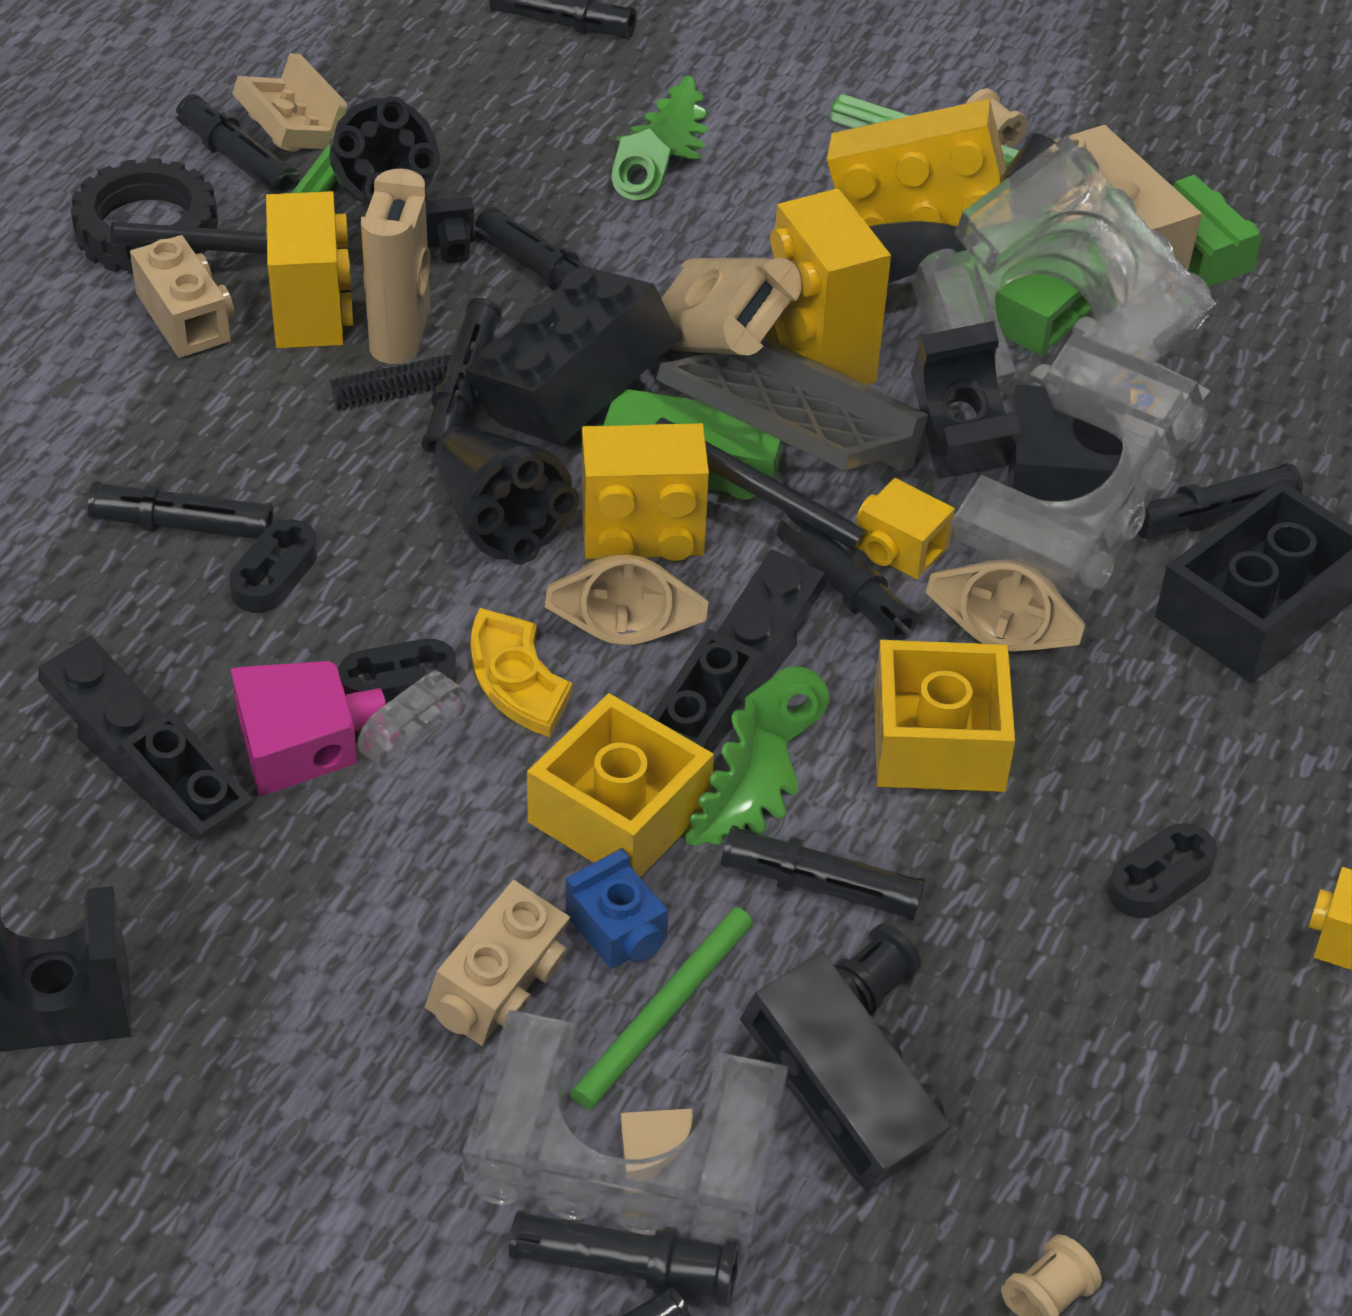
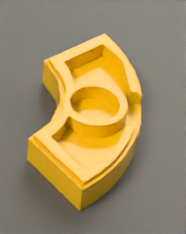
M480 608L475 617L471 632V658L473 670L481 689L497 709L508 718L527 729L550 737L573 694V683L551 673L538 659L534 647L537 637L536 623Z

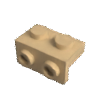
M290 53L282 78L238 76L232 93L248 111V115L257 121L272 137L273 143L291 152H296L301 148L325 149L330 143L337 122L345 115L347 103L301 54Z

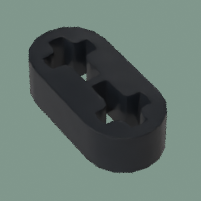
M294 519L281 520L270 525L233 567L229 575L231 597L238 608L251 613H263L275 609L286 599L314 565L318 557L316 533L313 528L303 521ZM294 543H299V544H300V547L292 546V545H293ZM279 546L287 548L281 557ZM268 575L269 586L260 584ZM247 584L255 586L253 590L248 589Z
M419 639L351 653L342 660L338 667V672L345 695L381 688L385 703L389 705L432 697L448 691L453 687L457 679L456 653L444 641ZM432 662L433 667L437 671L426 673L420 664ZM370 673L375 683L363 684L359 675Z
M1188 823L1174 824L1165 828L1123 857L1113 867L1108 888L1110 902L1123 914L1135 918H1150L1159 914L1209 877L1217 853L1214 838L1201 827ZM1175 849L1181 853L1188 852L1189 850L1197 853L1196 860L1187 855L1174 864H1170ZM1151 877H1155L1150 893L1143 888H1139L1134 892L1127 888L1129 880L1133 884L1140 885Z

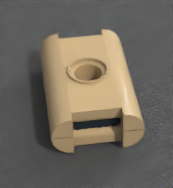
M392 169L381 173L374 180V194L366 216L361 217L369 349L372 356L380 362L400 364L411 360L418 353L426 322L431 314L429 285L430 254L427 242L425 181L415 171Z
M692 258L686 260L680 266L682 269L681 273L661 298L681 337L668 351L745 356L757 353L763 347L760 342L789 302L797 301L802 287L799 270L794 263L785 258Z

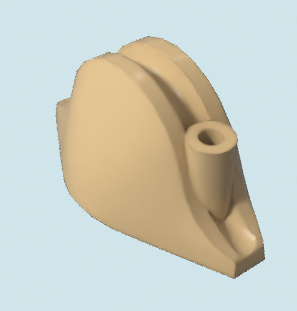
M630 554L610 555L587 563L575 573L549 584L545 600V608L601 640L621 645L644 643L705 622L709 604L705 597L681 582L660 565L645 557ZM626 630L637 631V632L627 633V634H619V633H617V632H625Z
M1009 559L990 560L964 567L937 571L930 574L925 591L931 599L972 637L983 644L1008 645V651L1012 652L1079 645L1085 628L1084 621L1063 599L1054 583L1036 568Z

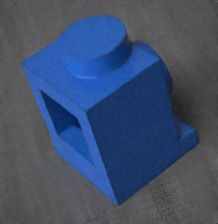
M622 848L566 878V914L570 916L569 920L610 969L630 959L636 963L649 959L661 948L664 940L667 939L668 909L629 866L630 857Z

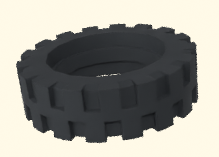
M147 158V161L144 163H136V160L133 159L122 161L121 166L112 168L109 165L98 170V176L95 178L87 177L81 183V191H75L72 196L73 207H71V217L78 248L80 251L85 250L86 258L95 264L100 262L104 265L105 269L114 272L123 270L128 271V274H133L130 251L143 247L111 244V227L102 221L111 211L127 203L141 200L167 201L179 205L187 211L178 222L170 226L218 229L216 199L212 184L209 181L204 182L203 174L196 169L188 171L185 169V164L176 161L166 164L162 163L161 159ZM192 249L195 254L207 252V250Z

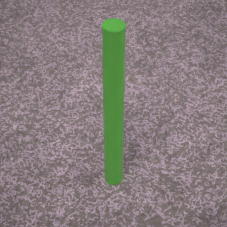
M734 907L728 912L570 1091V1097L592 1111L753 926V920L746 911Z

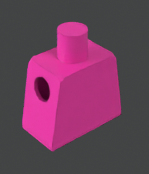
M330 661L247 666L231 669L235 707L258 796L270 794L356 764L355 732L388 725V714L382 689L376 688L345 695L337 666Z

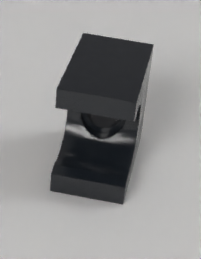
M994 321L921 335L911 375L919 408L921 411L929 414L925 433L938 479L1007 467L1022 434L1018 414L1016 412L1006 414L1000 396L995 365L996 349L999 348V339ZM953 402L968 403L974 408L976 417L970 420H959L950 414L947 406Z
M1016 384L1011 413L1016 412L1018 414L1022 434L1008 464V512L1126 521L1136 473L1135 458L1123 455L1132 411V393Z
M113 886L88 889L84 897L85 924L67 936L54 939H32L17 935L6 928L2 922L0 906V1052L131 1037L129 963Z

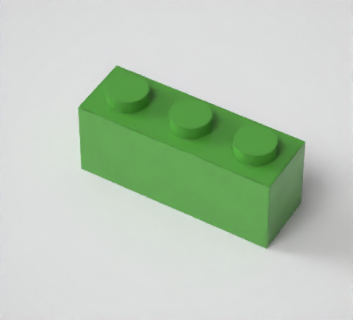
M624 389L611 402L603 426L655 425L661 417L674 424L703 423L705 441L777 480L784 455L785 442L701 401ZM708 470V489L728 492L731 496L738 499L757 497Z

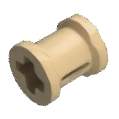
M989 88L977 91L967 100L966 103L990 98L1000 143L1008 147L1021 143L1026 135L1028 120L1024 114L1016 110L1009 111L1000 104L998 94Z
M1057 1234L1044 1244L1043 1256L1025 1273H1014L1005 1281V1284L1001 1286V1293L1007 1307L1018 1316H1059L1080 1295L1088 1297L1098 1290L1101 1286L1102 1278L1095 1260L1085 1248L1068 1236Z

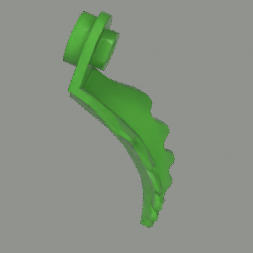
M685 76L678 86L669 89L670 99L662 98L657 101L656 106L660 111L659 113L649 112L645 114L644 117L650 123L649 125L634 126L630 129L633 134L616 136L615 139L620 144L611 176L614 188L622 197L633 201H642L654 197L662 187L671 155L690 160L702 158L699 153L691 149L703 148L705 143L692 135L708 131L707 126L696 123V121L707 117V111L696 105V103L704 100V96L696 91V81L691 76ZM640 168L646 169V180L639 185L632 184V173Z
M800 666L784 668L765 684L745 697L744 710H735L732 713V724L739 739L736 743L726 742L722 747V755L729 765V769L726 772L717 770L711 774L710 783L716 790L714 793L705 792L700 795L698 800L703 812L690 815L689 821L691 826L685 833L687 844H720L723 841L722 837L724 835L728 836L732 825L739 826L740 829L745 830V825L747 824L754 833L762 834L767 828L762 808L768 810L777 819L785 816L786 806L781 789L791 795H795L798 792L797 776L787 751L788 742L818 721L825 713L829 703L827 686L819 674ZM803 694L808 696V699L800 705H787L788 701L795 695Z

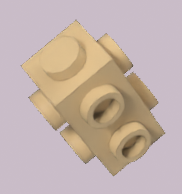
M183 235L161 239L150 245L130 251L136 294L178 358L231 342L228 318L234 316L231 296L223 284L216 285L212 279L211 270L205 256L202 253L195 254Z
M513 879L436 971L424 1008L435 1014L436 1018L445 1028L457 1034H464L481 1046H483L498 1025L509 1030L519 1019L530 1001L531 994L526 992V990L536 978L547 983L564 960L568 948L560 942L570 916Z

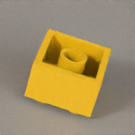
M333 191L266 194L268 274L276 348L343 345V326H353L351 292L341 293V291L351 290L350 259L348 249H338L348 247L346 213L335 214Z
M703 423L582 426V523L585 559H600L610 555L630 554L640 557H663L670 561H680L689 556H704L709 471Z
M880 640L874 686L877 787L1006 792L1015 745L1008 645Z
M608 693L527 771L528 823L593 863L622 848L630 857L629 866L641 878L691 826L689 821L690 815L703 812L698 799L703 793L712 792L710 776L713 773L714 754Z

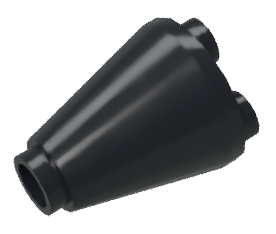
M398 97L372 98L354 105L337 122L330 140V164L338 183L355 200L370 205L374 194V180L381 173L392 169L415 171L424 179L426 189L431 184L434 173L440 164L437 141L430 124L414 107L407 105L403 99ZM371 165L374 169L373 174L370 173Z
M462 426L448 429L440 436L436 443L434 453L437 468L463 529L474 545L485 554L496 559H509L517 565L532 561L538 555L540 547L548 544L557 536L567 518L572 516L578 508L579 494L572 487L570 473L559 458L538 446L474 427Z

